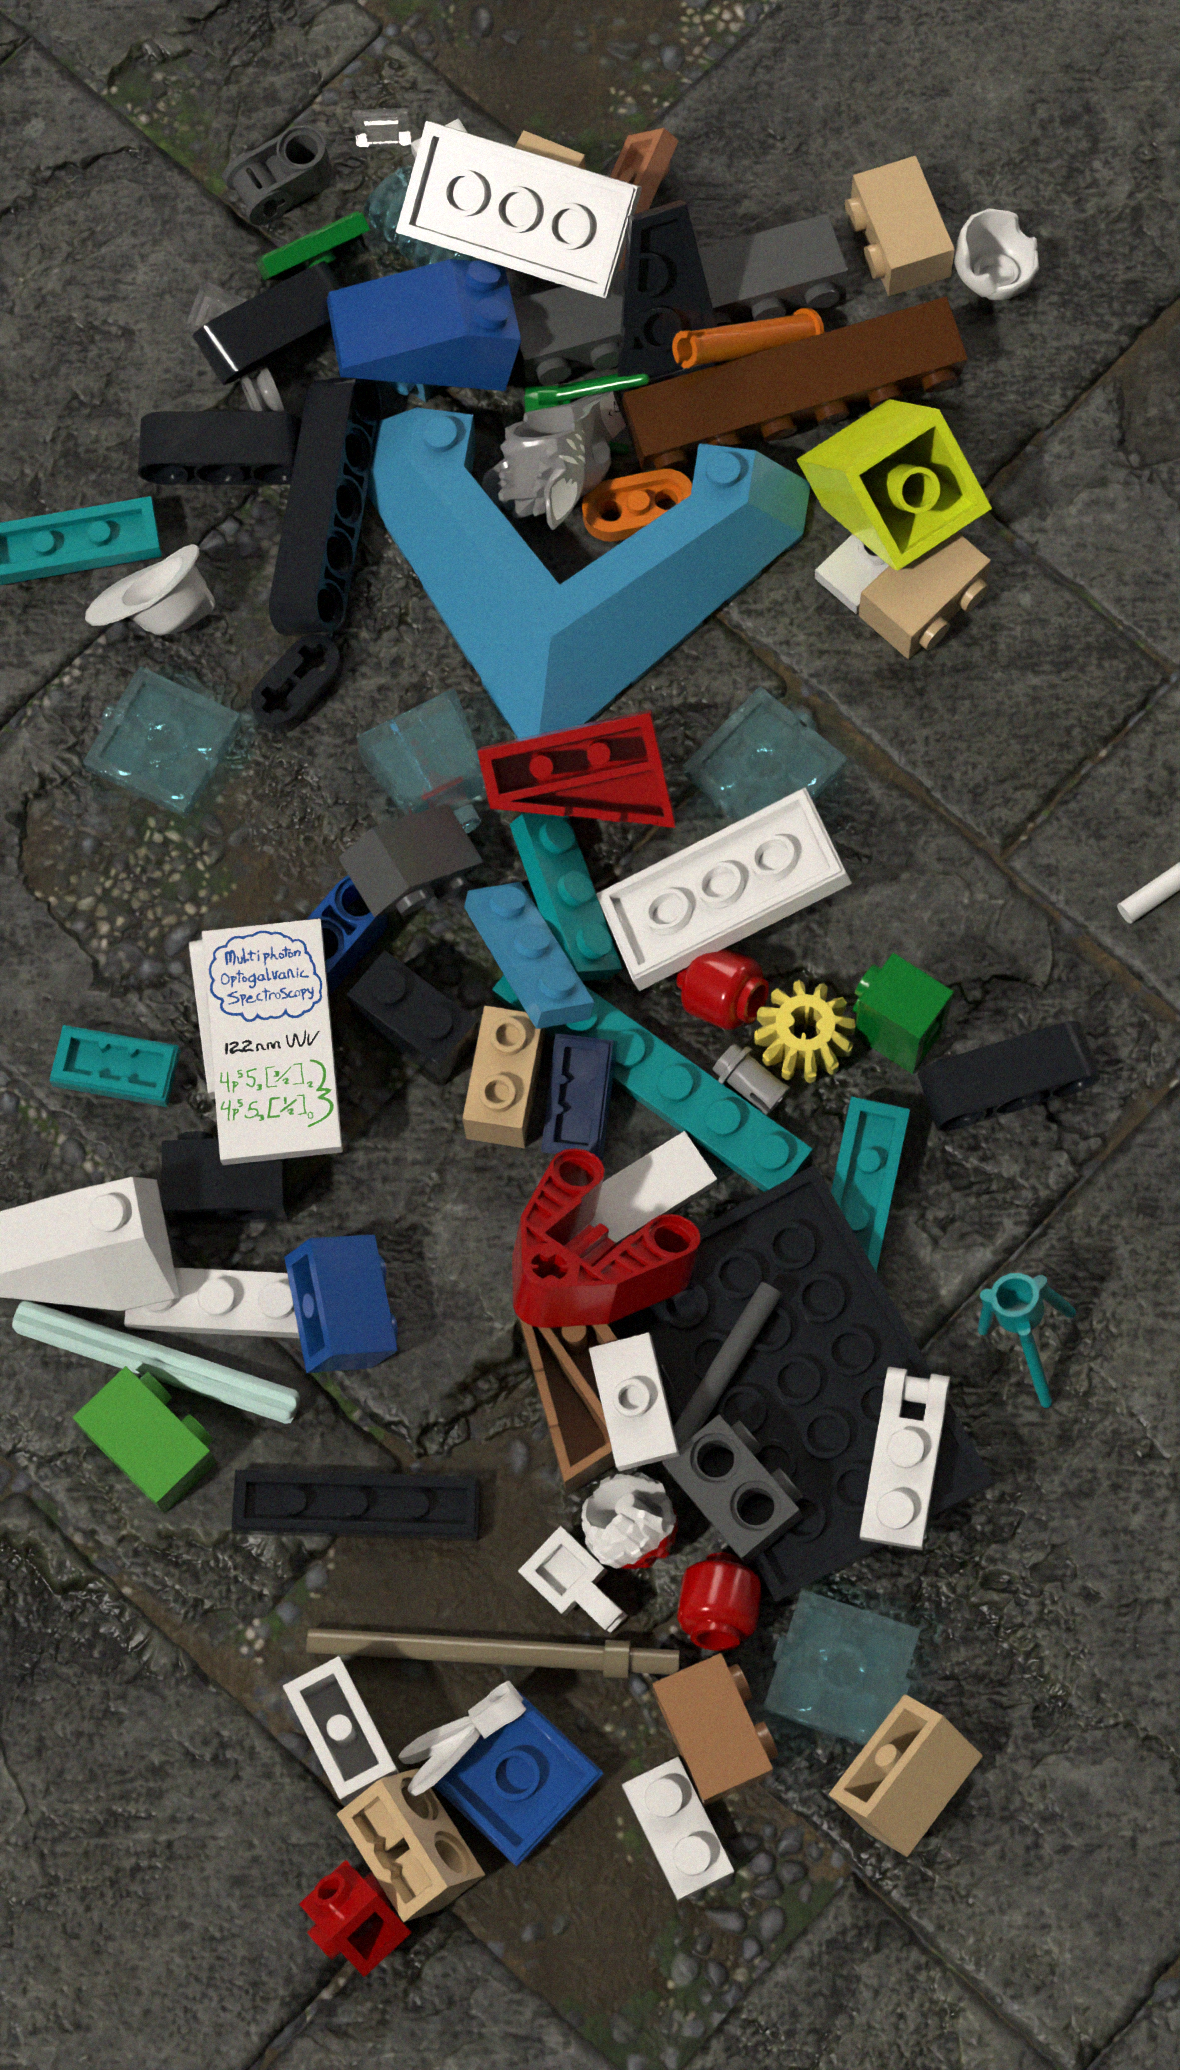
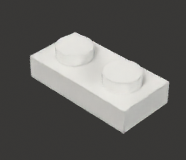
M679 1757L622 1784L629 1803L678 1902L734 1874V1869Z

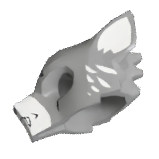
M613 391L585 396L568 404L525 412L523 421L505 428L506 440L501 445L505 458L485 473L482 482V489L498 509L503 506L506 510L513 509L512 515L514 518H523L532 514L538 516L546 513L547 523L551 530L555 529L568 517L579 498L594 490L604 479L611 465L609 442L626 427L616 404Z

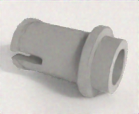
M734 1043L720 1057L712 1070L720 1076L718 1082L723 1085L726 1083L730 1084L763 1114L768 1116L783 1100L791 1087L782 1083L750 1056L753 1049L749 1046L742 1049Z

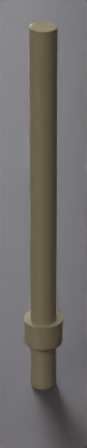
M309 1628L306 1643L307 1653L603 1671V1677L626 1679L629 1678V1672L672 1675L679 1672L680 1650L631 1647V1641L608 1639L605 1640V1646Z

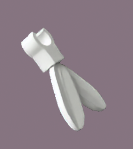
M510 1681L497 1686L487 1697L469 1709V1716L425 1733L401 1751L398 1758L404 1764H414L431 1757L412 1778L407 1790L411 1796H417L435 1785L480 1737V1734L487 1738L525 1712L526 1708L521 1703L523 1698Z

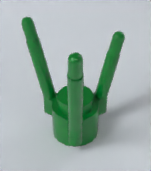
M617 373L564 385L525 387V412L573 402L572 399L646 385L649 383L650 378L644 373L617 377ZM609 442L611 453L626 455L629 452V447L626 444Z

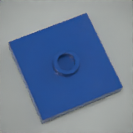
M519 1691L518 1693L523 1698L521 1703L526 1708L525 1712L487 1738L480 1734L477 1741L460 1760L433 1785L516 1868L531 1855L604 1776V1773Z

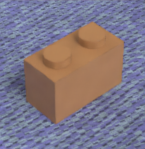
M719 1653L652 1683L654 1697L703 1807L772 1777L773 1768L769 1760L778 1757L779 1754L764 1721L753 1725L744 1702L753 1699V1696L738 1664L727 1667L722 1654Z

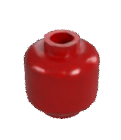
M727 947L718 952L706 953L697 957L688 967L680 970L677 975V987L681 989V1001L684 1010L693 1017L724 1030L739 1028L745 1022L752 1023L757 1018L758 1009L764 1007L767 1000L769 985L768 981L764 979L761 965L752 957Z
M728 1553L710 1554L706 1557L705 1561H699L689 1566L681 1579L677 1619L682 1630L690 1635L691 1641L704 1649L713 1651L735 1649L739 1646L740 1642L750 1638L758 1626L762 1590L761 1582L758 1575L749 1567L742 1565V1560L735 1555Z

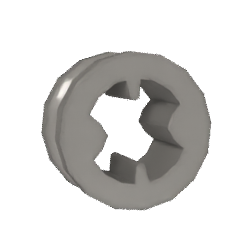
M267 367L260 369V374L256 378H249L247 375L240 377L243 391L252 412H285L279 392Z

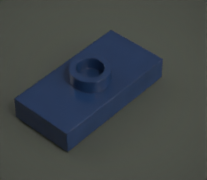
M555 1033L541 1152L557 1154L565 1149L577 1148L589 1151L600 1160H603L618 1041Z

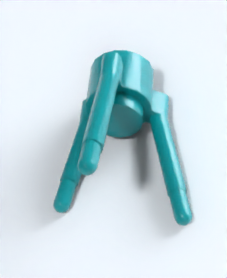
M1009 1273L1000 1277L994 1283L992 1289L981 1291L980 1298L983 1306L977 1330L980 1335L988 1334L995 1314L1000 1326L1006 1331L1018 1333L1039 1402L1042 1407L1049 1408L1052 1405V1399L1032 1330L1041 1322L1044 1316L1043 1300L1067 1318H1073L1076 1315V1310L1069 1302L1049 1287L1047 1278L1044 1275H1037L1032 1279L1030 1276L1022 1273Z

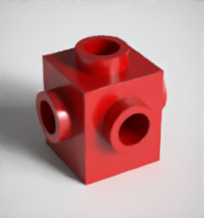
M347 1860L339 1865L331 1874L322 1878L314 1890L299 1903L302 1909L315 1922L306 1932L332 1961L342 1953L363 1977L368 1975L412 1933L389 1908L392 1903L373 1872L371 1871L362 1878Z

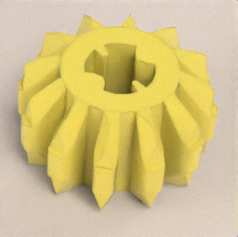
M798 980L793 984V997L791 998L785 992L775 989L771 993L773 1007L767 1006L758 1009L757 1021L763 1027L754 1032V1042L756 1045L768 1047L763 1053L762 1059L766 1066H772L784 1061L781 1076L785 1080H790L794 1076L796 1068L804 1069V1078L806 1082L811 1084L816 1080L818 1065L825 1072L833 1075L838 1071L839 1067L836 1056L849 1057L851 1055L853 1044L846 1037L855 1032V1020L842 1016L847 1006V1002L843 997L825 1002L828 987L824 983L819 984L815 988L813 995L805 994L803 982ZM803 1024L806 1031L808 1025H811L815 1028V1037L806 1040V1034L802 1033L801 1039L794 1036V1027Z

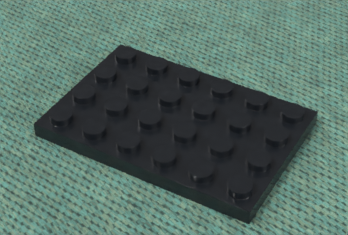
M816 1165L807 1168L698 1228L701 1235L700 1245L691 1279L686 1289L677 1295L623 1317L632 1337L645 1333L651 1335L666 1400L678 1420L760 1283H767L782 1293V1296L703 1427L707 1425L717 1415H720L730 1427L740 1420L762 1446L763 1449L755 1457L767 1472L771 1474L777 1468H780L803 1495L794 1503L799 1508L803 1518L754 1559L777 1604L786 1601L888 1545L860 1539L888 1367L907 1369V1376L930 1379L931 1374H933ZM903 1400L901 1418L924 1421L926 1404ZM948 1400L927 1523L995 1486L991 1475ZM714 1448L708 1451L702 1460V1466L706 1474L710 1477L726 1475L733 1467L734 1454L726 1448ZM765 1495L749 1497L741 1508L742 1520L750 1525L764 1524L773 1515L774 1501Z

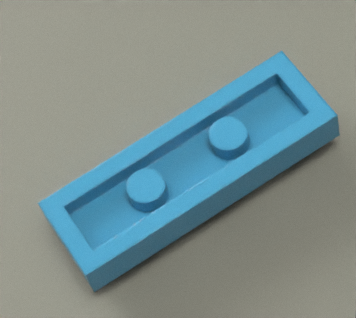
M516 882L468 890L464 908L535 1028L540 1029L589 1020L595 1002L523 884Z

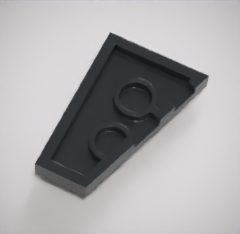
M683 200L628 216L617 377L644 373L649 376L650 380L646 385L616 391V395L620 400L623 399V393L726 362L720 361L696 365L692 368L681 367L682 363H677L673 355V339L680 331L718 327L688 207Z

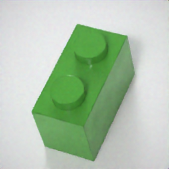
M125 1366L72 1418L103 1453L165 1514L217 1463L211 1451L207 1448L214 1439L193 1416L188 1414L180 1421L165 1406L172 1399V1396L150 1373L146 1372L139 1379Z

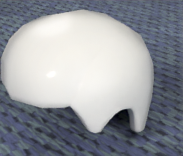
M988 208L973 214L961 229L956 244L954 264L958 275L972 291L981 297H986L989 300L1010 299L1027 291L1038 273L1037 239L1035 237L1029 238L1023 234L1019 228L1018 216L1013 212Z

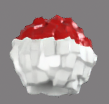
M636 1473L633 1476L616 1474L614 1477L609 1476L601 1480L600 1487L593 1492L592 1496L585 1500L582 1506L581 1518L583 1520L582 1528L586 1535L585 1544L589 1553L595 1556L600 1564L612 1566L616 1569L635 1570L637 1568L652 1567L657 1558H666L670 1554L671 1546L675 1544L676 1533L678 1532L677 1511L672 1506L670 1497L666 1495L663 1484L643 1473Z

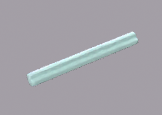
M24 1300L19 1304L13 1318L12 1327L20 1335L121 1369L127 1366L133 1373L142 1376L148 1372L157 1381L285 1424L292 1422L299 1408L300 1396L294 1389L28 1300Z

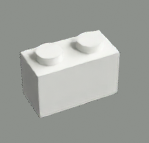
M339 1656L283 1685L324 1770L344 1806H347L380 1778L399 1773Z

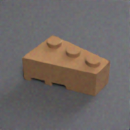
M519 1318L564 1488L568 1496L615 1465L589 1348L618 1341V1339L607 1324L540 1328L533 1327Z

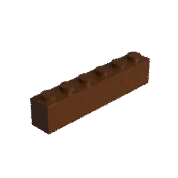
M947 296L625 392L623 393L621 411L641 472L656 468V470H678L689 463V457L697 455L699 443L741 449L743 447L742 441L762 435L765 441L778 440L794 433L797 430L796 425L817 419L819 425L831 424L849 416V409L869 403L872 409L888 399L900 401L904 398L903 393L924 387L926 393L946 389L957 382L956 377L961 376L968 358Z

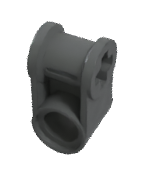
M296 125L288 128L284 133L258 148L237 156L225 167L222 173V180L229 189L236 190L245 203V215L251 224L259 226L276 220L285 211L311 196L321 193L331 182L333 170L323 135L311 126ZM304 157L314 158L311 162L306 164H295L299 159Z

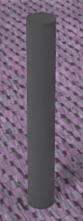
M760 1283L674 1425L673 1429L678 1448L701 1430L782 1296L781 1292L769 1284Z

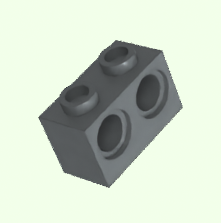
M717 1415L678 1448L680 1456L662 1461V1464L747 1566L803 1518L799 1508L794 1504L803 1495L780 1468H777L771 1474L767 1472L755 1457L763 1449L762 1446L740 1420L730 1427L720 1415ZM714 1448H726L734 1454L733 1467L726 1475L721 1477L707 1476L701 1469L703 1457ZM754 1495H765L774 1501L773 1515L767 1522L761 1525L747 1524L741 1518L742 1505L749 1497Z

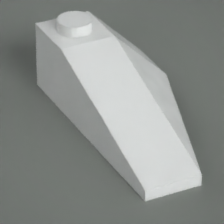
M128 1177L0 1211V1297L115 1311H126L180 1298L157 1180Z

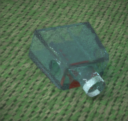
M454 688L356 736L360 759L364 766L405 816L448 803L466 834L478 827L481 819L470 800L483 794L486 788L477 749L459 696Z

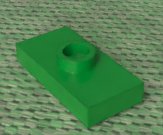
M356 211L259 257L256 264L263 279L267 280L303 263L305 269L323 261L329 263L337 259L332 248L370 231L363 212L359 213V211Z

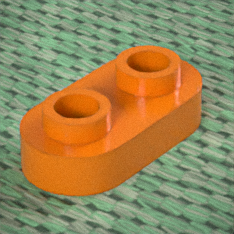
M658 469L602 481L583 498L582 514L584 525L588 532L599 540L607 542L625 540L668 511L656 505L660 500L670 499L677 505L691 495L692 483L686 475L674 469ZM610 510L616 511L621 515L615 521H606L601 516L604 512Z

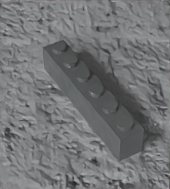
M828 213L698 249L718 327L784 317L786 314L793 313L800 308L822 310L834 305L838 300L846 298L848 269ZM624 270L618 271L611 298L606 299L568 286H562L513 300L521 336V343L516 356L526 386L537 383L545 385L556 384L567 379L573 373L591 368L605 370L618 365Z

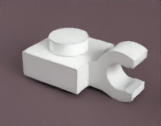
M561 1526L518 1570L564 1616H567L579 1604L610 1634L628 1617L615 1602L596 1586L608 1570Z

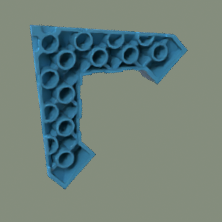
M417 407L379 421L366 497L367 499L370 498L384 521V526L404 559L412 566L423 585L425 593L467 661L475 668L481 678L483 687L517 738L592 722L615 702V697L629 684L634 686L701 628L703 620L725 601L731 602L761 576L763 568L783 551L787 553L803 539L810 494V484L807 480L755 450L699 443L691 495L559 585L471 475L477 446L473 414Z

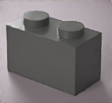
M448 803L372 827L338 857L374 918L398 910L402 916L408 915L427 904L435 896L439 903L455 897L469 886L466 877L483 863L482 858Z

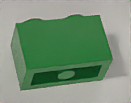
M893 952L882 968L873 964L864 974L855 990V994L859 998L852 1010V1013L857 1015L854 1037L906 1071L914 1074L946 1029L954 991Z

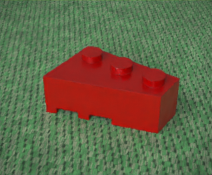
M651 709L487 745L477 751L490 809L556 816H575L604 821H623L676 828L675 814Z

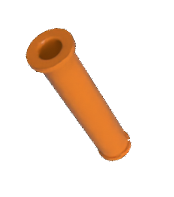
M800 308L791 316L694 331H680L673 339L672 350L676 362L682 363L681 367L692 368L696 365L742 358L824 333V325L821 317L812 308Z

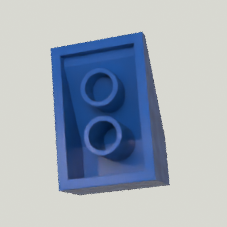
M448 259L329 292L327 305L340 377L498 391L506 390L521 343V336L504 266L483 260Z

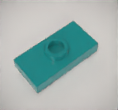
M63 1025L49 1081L52 1087L168 1107L181 1051L178 1045Z

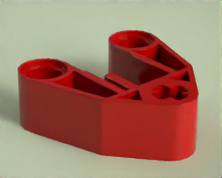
M565 1149L557 1153L550 1162L520 1217L512 1255L513 1308L515 1313L523 1322L540 1328L609 1324L677 1295L686 1289L691 1279L700 1245L701 1235L698 1228L690 1220L680 1215H659L648 1222L635 1235L630 1234L616 1246V1242L608 1238L609 1229L601 1223L596 1227L590 1225V1222L595 1217L605 1168L602 1161L595 1154L583 1149Z

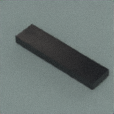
M235 1470L231 1531L233 1534L478 1541L481 1480L480 1477Z

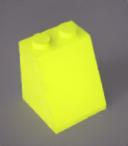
M888 399L796 459L821 506L892 569L897 571L992 509L940 409Z

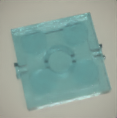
M139 666L117 705L110 703L106 707L101 719L104 727L83 763L87 771L188 818L211 777H215V769L218 764L224 762L223 755L243 723L240 713ZM112 712H115L114 717L112 718V720L109 719L111 713H112Z
M759 686L683 765V775L708 795L716 807L721 806L729 818L733 816L737 821H740L803 788L807 789L814 801L846 767L847 757L814 731L816 725L808 715L800 711L795 715ZM802 720L807 725V727H804L800 723V721Z
M802 1589L787 1636L780 1635L772 1660L777 1661L778 1664L763 1706V1712L865 1746L902 1696L908 1693L911 1679L906 1678L921 1629Z

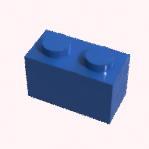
M375 1235L309 1238L284 1257L306 1373L371 1369L398 1351L396 1344L398 1337L397 1321L390 1312L385 1289L386 1265L378 1253Z

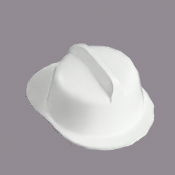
M194 544L185 546L163 561L117 581L91 603L86 611V622L92 626H102L129 617L146 631L159 636L176 634L188 629L212 612L215 605L213 595L194 564L199 556V547Z

